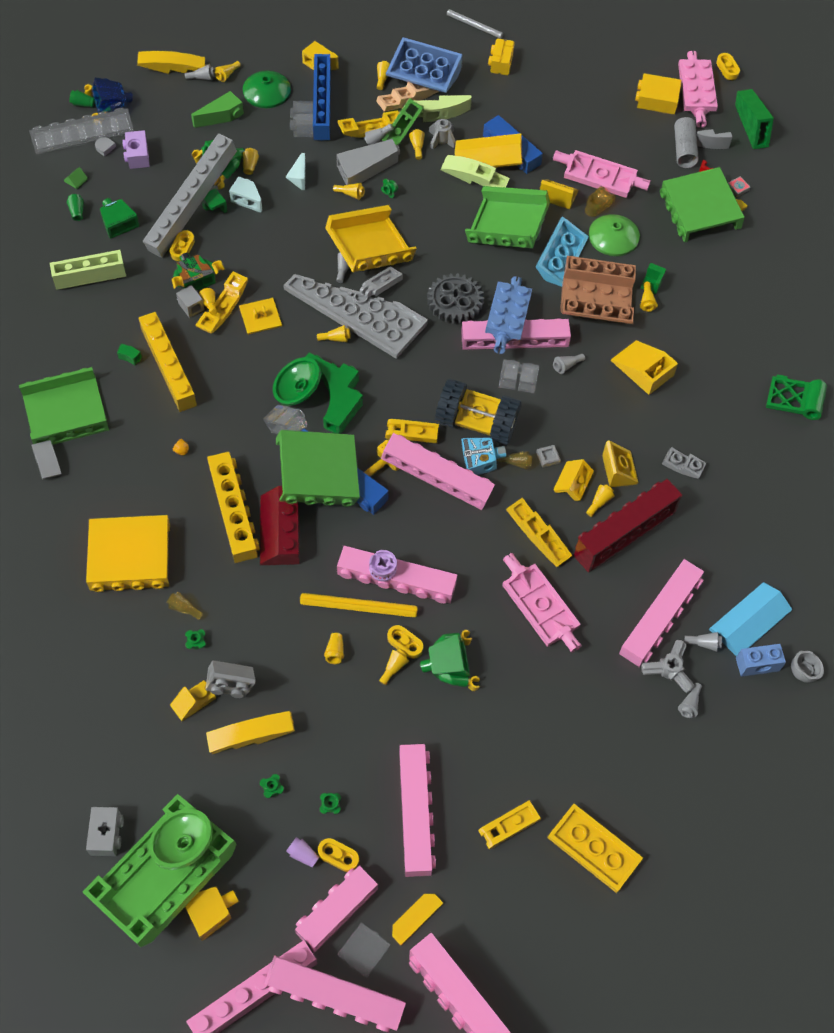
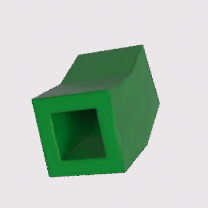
M121 344L117 351L119 359L128 361L134 366L142 359L141 352L129 345Z

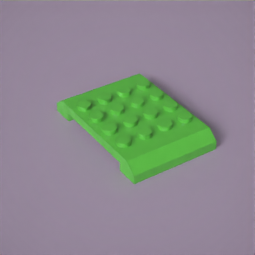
M179 794L162 809L165 814L103 878L98 875L83 891L139 947L154 941L232 857L237 845L231 837L211 822L213 830L211 843L206 852L196 862L177 870H168L158 866L149 853V841L155 827L161 820L175 811L195 809Z

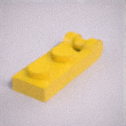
M389 419L387 421L388 430L386 431L385 438L388 440L395 433L411 441L437 443L439 424L400 419Z
M529 800L483 826L478 832L481 837H485L486 845L491 850L505 840L537 823L541 818ZM494 829H496L499 833V835L496 837H494L491 833V831Z

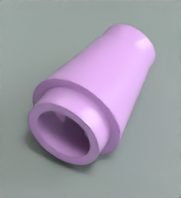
M297 837L286 851L290 854L289 857L310 867H313L319 859V856L303 839L300 840Z

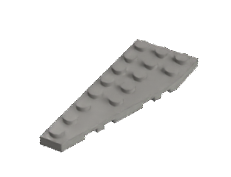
M296 274L284 284V290L342 326L345 325L350 331L396 359L428 324V319L400 302L393 301L392 303L384 301V298L367 297L359 291L344 287L336 288L332 284L326 282L325 284L318 283L314 279Z

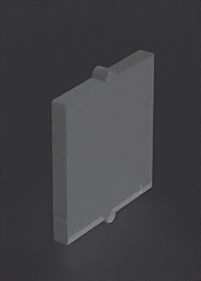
M360 923L337 955L346 961L351 969L355 968L367 978L390 947V944L378 936L377 931L373 932L363 923Z

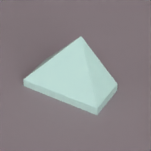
M301 153L286 176L288 180L301 190H305V153Z

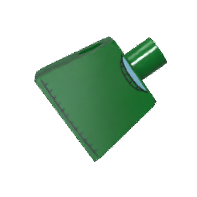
M106 198L102 202L103 206L100 207V213L110 239L139 227L137 214L122 199L113 202L111 198Z

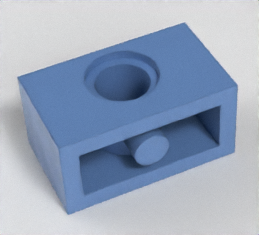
M780 644L741 649L736 657L741 677L778 672L786 663Z

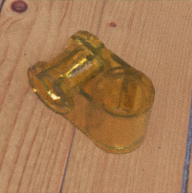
M600 186L594 193L589 195L585 208L586 214L591 217L598 216L612 205L616 195L610 194L605 190L604 186Z

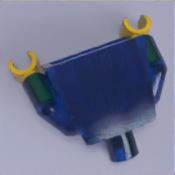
M95 77L93 86L87 84L84 87V93L94 97L97 111L101 112L100 114H92V120L97 127L102 125V118H107L117 111H122L125 102L131 103L133 100L132 93L124 92L120 82L111 81L107 78Z

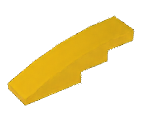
M172 51L138 52L137 66L169 74L170 70L186 73L187 69L195 71L204 67L205 57Z
M523 497L506 509L527 537L556 567L572 557V554L550 525L547 526L536 511L533 512Z
M290 711L228 725L207 732L206 735L209 752L215 754L229 748L238 749L252 743L261 744L294 732L295 729L292 714Z

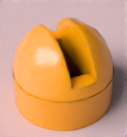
M179 439L173 447V451L179 455H185L189 450V445L183 439Z

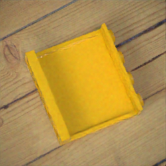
M389 205L329 215L325 228L352 272L413 260L417 248L416 246L409 248L389 218L392 210Z
M168 515L89 519L86 576L89 590L102 592L104 590L122 591L124 589L142 590L151 587L155 589L169 587L168 531H170V522Z

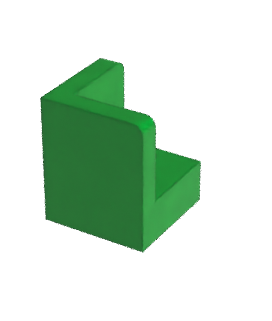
M216 188L209 191L202 201L203 208L207 211L219 207L223 213H226L227 205L225 199Z
M650 263L640 288L644 290V283L650 282L651 291L653 294H656L664 279L666 269Z

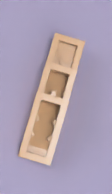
M407 82L406 87L395 88L391 94L378 96L376 102L385 112L402 108L409 98L414 101H421L439 91Z

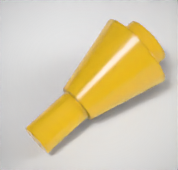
M236 61L233 64L216 67L215 77L219 81L225 82L234 70L241 66L240 62Z
M387 61L377 64L378 90H383L384 82L388 78L386 72L390 63Z
M419 129L409 133L417 160L422 159V147L425 133Z
M362 183L344 186L334 185L333 191L341 192L360 200L364 196L365 188L362 186Z
M645 282L640 308L643 311L651 312L657 308L658 304L651 291V283Z
M211 288L202 289L199 295L203 299V304L209 309L211 315H215L217 313L215 291Z
M345 325L327 333L317 334L318 341L331 340L347 343L348 339L351 338L350 329L346 328Z
M599 485L592 502L593 504L586 511V514L592 517L598 508H601L615 497L614 490L608 485Z
M400 649L397 651L392 650L386 671L379 681L386 685L392 675L409 662L407 659L408 655Z

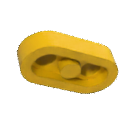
M728 53L719 54L716 64L723 76L728 80L737 79L740 68L734 58Z
M184 230L177 234L170 248L173 260L181 261L180 256L183 253L190 252L195 242L192 232Z
M400 625L392 626L388 630L387 639L393 647L405 652L408 658L414 659L421 656L423 643L418 637ZM395 636L401 637L399 640L394 639ZM415 647L417 650L410 651V648Z
M331 838L320 842L318 854L323 861L345 872L352 868H357L359 856L355 850ZM328 848L333 850V853L330 855L325 853V850ZM346 858L352 859V863L345 864L344 860Z

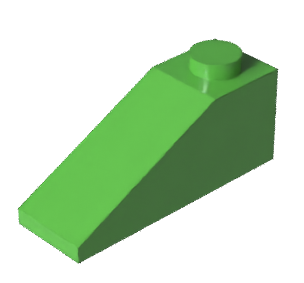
M229 91L192 113L193 126L197 128L231 122L244 114L243 104L240 99Z
M409 98L392 123L394 129L385 134L382 140L393 139L395 145H399L423 107Z

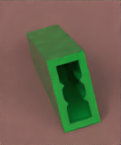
M753 89L737 91L735 107L752 148L769 147L774 117Z

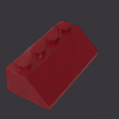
M277 486L260 497V566L299 564V502L289 504L286 501H280V497L283 494L282 486Z

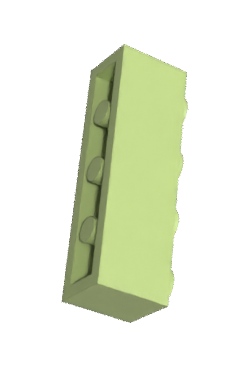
M120 250L50 263L56 290L126 277Z

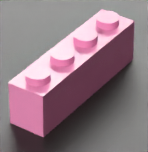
M360 866L356 869H350L344 876L345 880L340 885L335 884L329 890V896L324 901L322 899L313 906V912L308 917L304 915L296 923V934L306 942L307 946L314 953L378 890V884Z

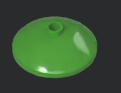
M609 214L601 216L591 224L589 229V240L593 247L609 256H623L631 253L637 247L640 239L639 230L634 222L621 215Z
M182 809L169 814L161 820L151 834L149 853L158 866L168 870L182 869L193 864L206 852L211 843L213 834L212 824L203 812L196 809Z

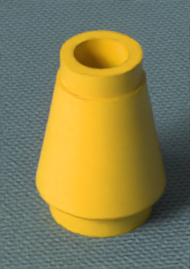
M247 148L243 152V172L248 175L253 174L259 158L258 151L253 148Z
M340 633L331 634L324 653L325 660L330 664H339L344 658L343 636Z

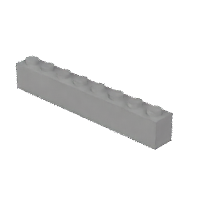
M218 133L144 238L143 243L149 252L163 258L173 244L177 234L182 231L237 152L233 140Z

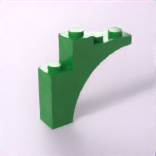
M308 353L305 357L312 358L319 364L321 369L320 379L326 386L330 396L328 411L323 418L324 429L334 434H342L363 405V395L354 389L359 382V371L355 367L344 363L338 368L335 364L323 360L320 356Z

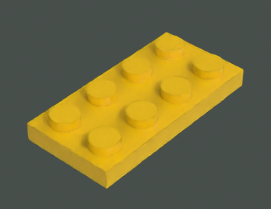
M575 804L570 807L547 837L616 893L643 859V857Z

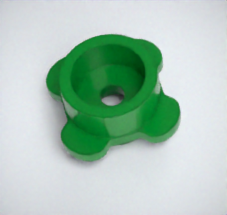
M384 179L381 191L389 195L390 198H393L395 196L394 193L398 190V186L395 181Z
M188 630L185 633L187 637L186 648L199 649L205 647L204 630Z
M273 774L268 779L263 778L260 780V786L264 789V797L271 798L283 793L284 787L280 785L279 775Z
M321 794L320 800L322 805L319 808L322 814L327 812L338 814L341 810L339 807L340 794Z

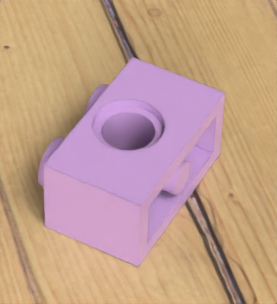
M145 130L125 132L123 147L127 152H124V160L128 162L129 168L150 167Z

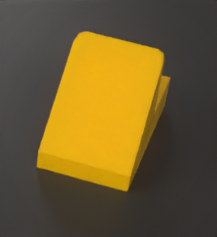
M204 680L190 690L183 687L170 704L181 721H184L216 699L215 694L205 690L206 682Z

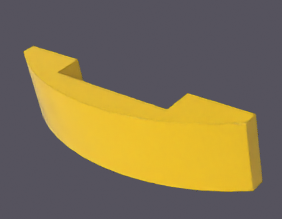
M398 110L385 112L382 118L355 122L353 118L338 120V125L344 135L362 138L365 137V132L383 128L390 123L392 124L399 112Z
M233 271L224 283L225 289L215 302L217 313L211 315L210 312L205 311L196 323V327L211 334L215 332L235 308L247 285L248 278Z

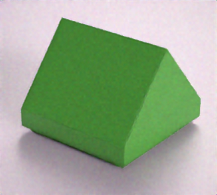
M78 167L64 179V182L78 189L88 180V177Z

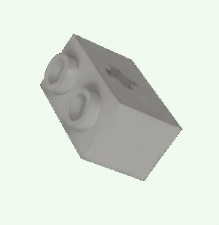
M91 807L86 851L90 856H116L117 849L121 847V836H118L119 828L123 827L124 817L118 808Z

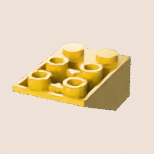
M637 340L611 359L620 370L648 395L672 378L678 365L666 352Z

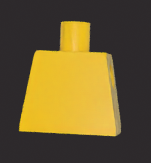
M217 887L198 892L185 907L202 941L231 919L227 908L239 901L233 890L221 896Z

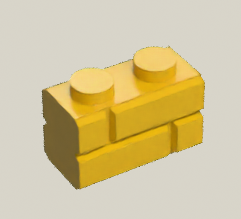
M497 39L495 45H492L491 54L493 56H489L488 66H491V73L509 74L514 53V41Z

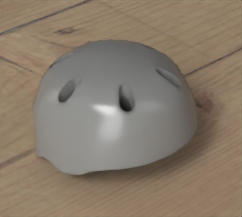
M799 651L792 659L791 670L798 680L810 683L817 681L823 676V664L813 652Z

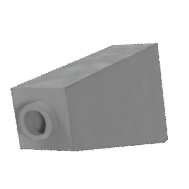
M393 139L342 152L336 154L337 167L346 185L362 183L398 162V155H400V149L398 145H395Z

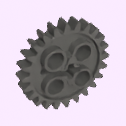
M450 273L448 278L443 275L442 280L437 278V282H432V287H429L427 292V305H430L429 310H433V315L439 314V319L444 317L445 322L451 319L452 324H454L455 320H458L461 324L462 319L466 322L469 317L474 319L475 314L478 315L479 310H482L484 292L481 291V286H477V281L472 282V277L466 279L465 274L459 277V273L456 274V277H453L452 273Z

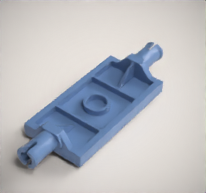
M512 277L511 284L499 281L497 283L485 333H490L495 337L494 351L498 353L500 348V354H503L506 344L510 340L521 339L532 289L521 286L522 279L518 277L517 281L516 277Z

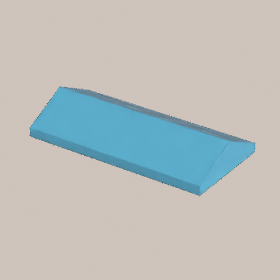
M563 216L560 218L536 265L537 270L545 281L561 287L567 256L579 257L589 237Z
M763 582L710 627L709 630L712 633L718 632V636H722V643L737 657L741 649L750 648L790 613L792 608L780 591Z

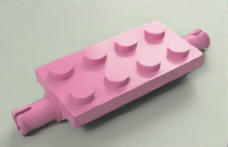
M689 51L687 53L688 59H680L678 63L684 111H691L696 117V126L700 128L701 123L702 128L707 125L705 115L709 111H716L718 107L711 60H698L697 52L694 51L692 53V51Z
M556 150L553 161L566 164L567 169L564 178L627 198L631 187L635 186L647 191L651 180L637 177L638 170L577 150H575L574 154L570 155Z
M513 553L509 554L510 557L508 555L504 557L503 561L512 571V576L504 581L502 586L548 647L562 639L571 653L575 652L574 649L577 651L582 645L572 632L578 629L581 624L537 565L533 564L530 567L522 566Z

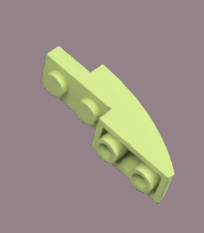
M471 95L439 96V100L415 101L423 107L418 117H423V122L449 119L471 110Z
M447 155L441 168L442 171L469 184L473 181L482 186L506 188L510 179L495 172L496 168L461 156Z

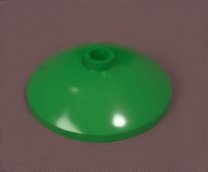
M275 71L256 72L249 76L243 84L245 99L253 106L259 108L280 106L287 101L291 94V85L288 79Z
M308 357L298 358L288 363L275 378L273 384L275 399L280 404L286 406L296 405L308 399L315 392L320 382L321 369L319 364Z

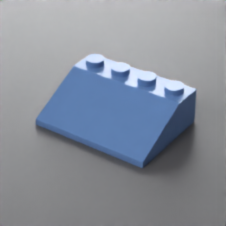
M402 37L388 67L386 76L446 93L456 81L461 71L462 54Z

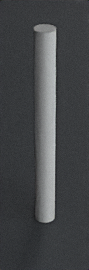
M449 9L447 11V15L500 39L503 37V33L453 10Z

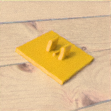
M273 298L239 305L248 335L282 327Z

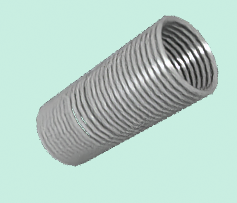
M683 117L678 119L674 125L677 164L680 167L689 168L698 162L696 123L692 118Z

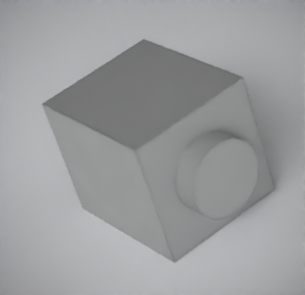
M192 285L176 293L178 304L189 318L205 310L203 299Z

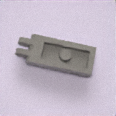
M390 266L365 281L360 288V292L367 297L377 296L403 280V274Z

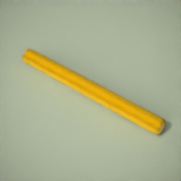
M302 593L300 596V604L407 617H416L418 609L415 605Z

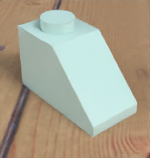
M238 176L229 190L231 202L261 213L262 202L254 182Z

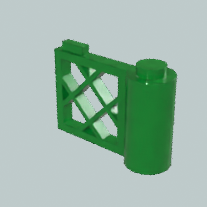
M778 374L772 377L766 408L802 414L810 420L821 418L827 391V384L819 379L804 382L787 379L788 376ZM775 383L783 384L785 388L779 391L775 387ZM796 386L803 387L804 391L797 394L792 388ZM789 391L793 397L786 400L782 394ZM777 396L782 400L779 404L771 403V399ZM797 400L801 406L800 408L793 407L790 402Z

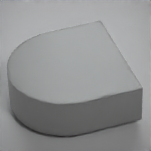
M102 137L96 140L95 147L97 152L105 156L116 147V144L109 138Z

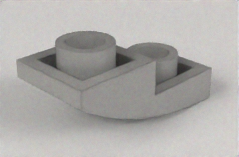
M713 129L697 131V146L728 149L732 140L731 132L715 134Z
M51 441L31 445L42 480L60 476V467Z
M671 447L662 465L683 475L698 479L706 463L692 454L686 456Z

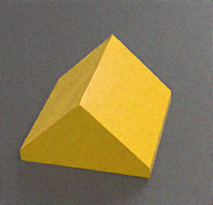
M548 179L541 181L540 190L548 191L551 204L567 209L571 208L578 189Z
M610 440L607 441L602 456L609 486L619 487L638 484L631 451Z

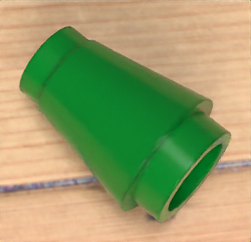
M72 90L69 102L73 106L93 108L95 98L79 90Z
M79 194L69 195L67 205L72 219L80 221L83 219L84 200Z

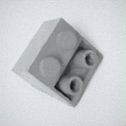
M212 660L208 667L205 690L211 691L215 695L224 693L231 694L234 698L246 697L255 684L253 667Z

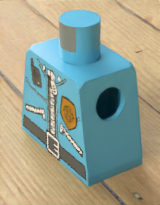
M491 438L461 439L466 469L471 470L476 475L497 469L496 459L506 457L505 446L494 448Z

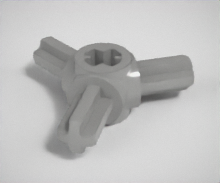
M676 640L671 653L667 654L665 658L660 659L659 662L643 663L641 666L643 675L661 674L662 677L671 681L675 680L684 692H690L695 686L684 673L685 668L682 666L684 662L682 656L686 643L682 640Z

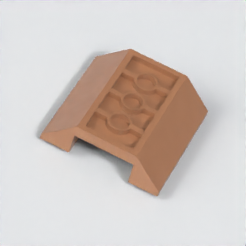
M567 256L562 282L561 313L633 324L634 307H631L636 265Z

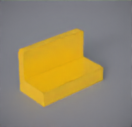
M584 459L567 461L553 490L556 493L567 492L574 501H580L594 470Z

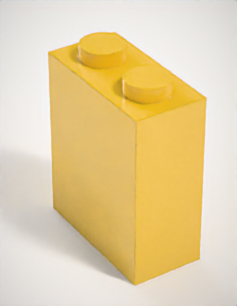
M644 73L642 80L638 82L637 89L640 91H637L635 101H638L637 108L675 114L681 80Z

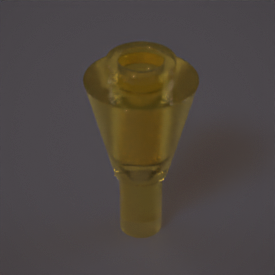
M529 451L506 455L504 458H498L497 462H507L527 470L528 466L532 465V455H529Z
M179 591L176 594L172 593L167 601L169 604L168 609L190 614L198 620L203 615Z

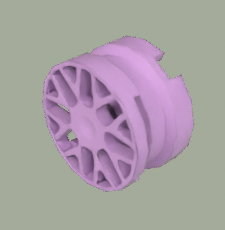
M379 550L370 557L369 571L375 580L385 582L395 576L397 560L392 552Z

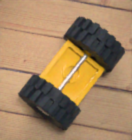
M449 378L443 387L440 400L438 401L435 423L451 428L458 425L489 435V438L493 441L508 445L519 417L522 401L505 395L498 399L467 389L466 383Z

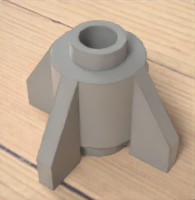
M440 119L429 127V132L434 135L430 148L434 149L438 143H447L452 148H455L456 141L452 134L454 126L450 121Z

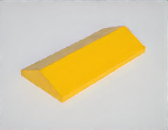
M520 133L457 140L455 156L477 160L493 167L521 165L522 135Z

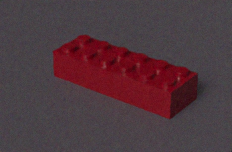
M668 479L655 483L651 490L642 492L635 501L627 502L620 511L612 512L607 520L604 522L599 521L589 532L584 531L580 534L575 546L574 557L589 573L675 514L682 494Z

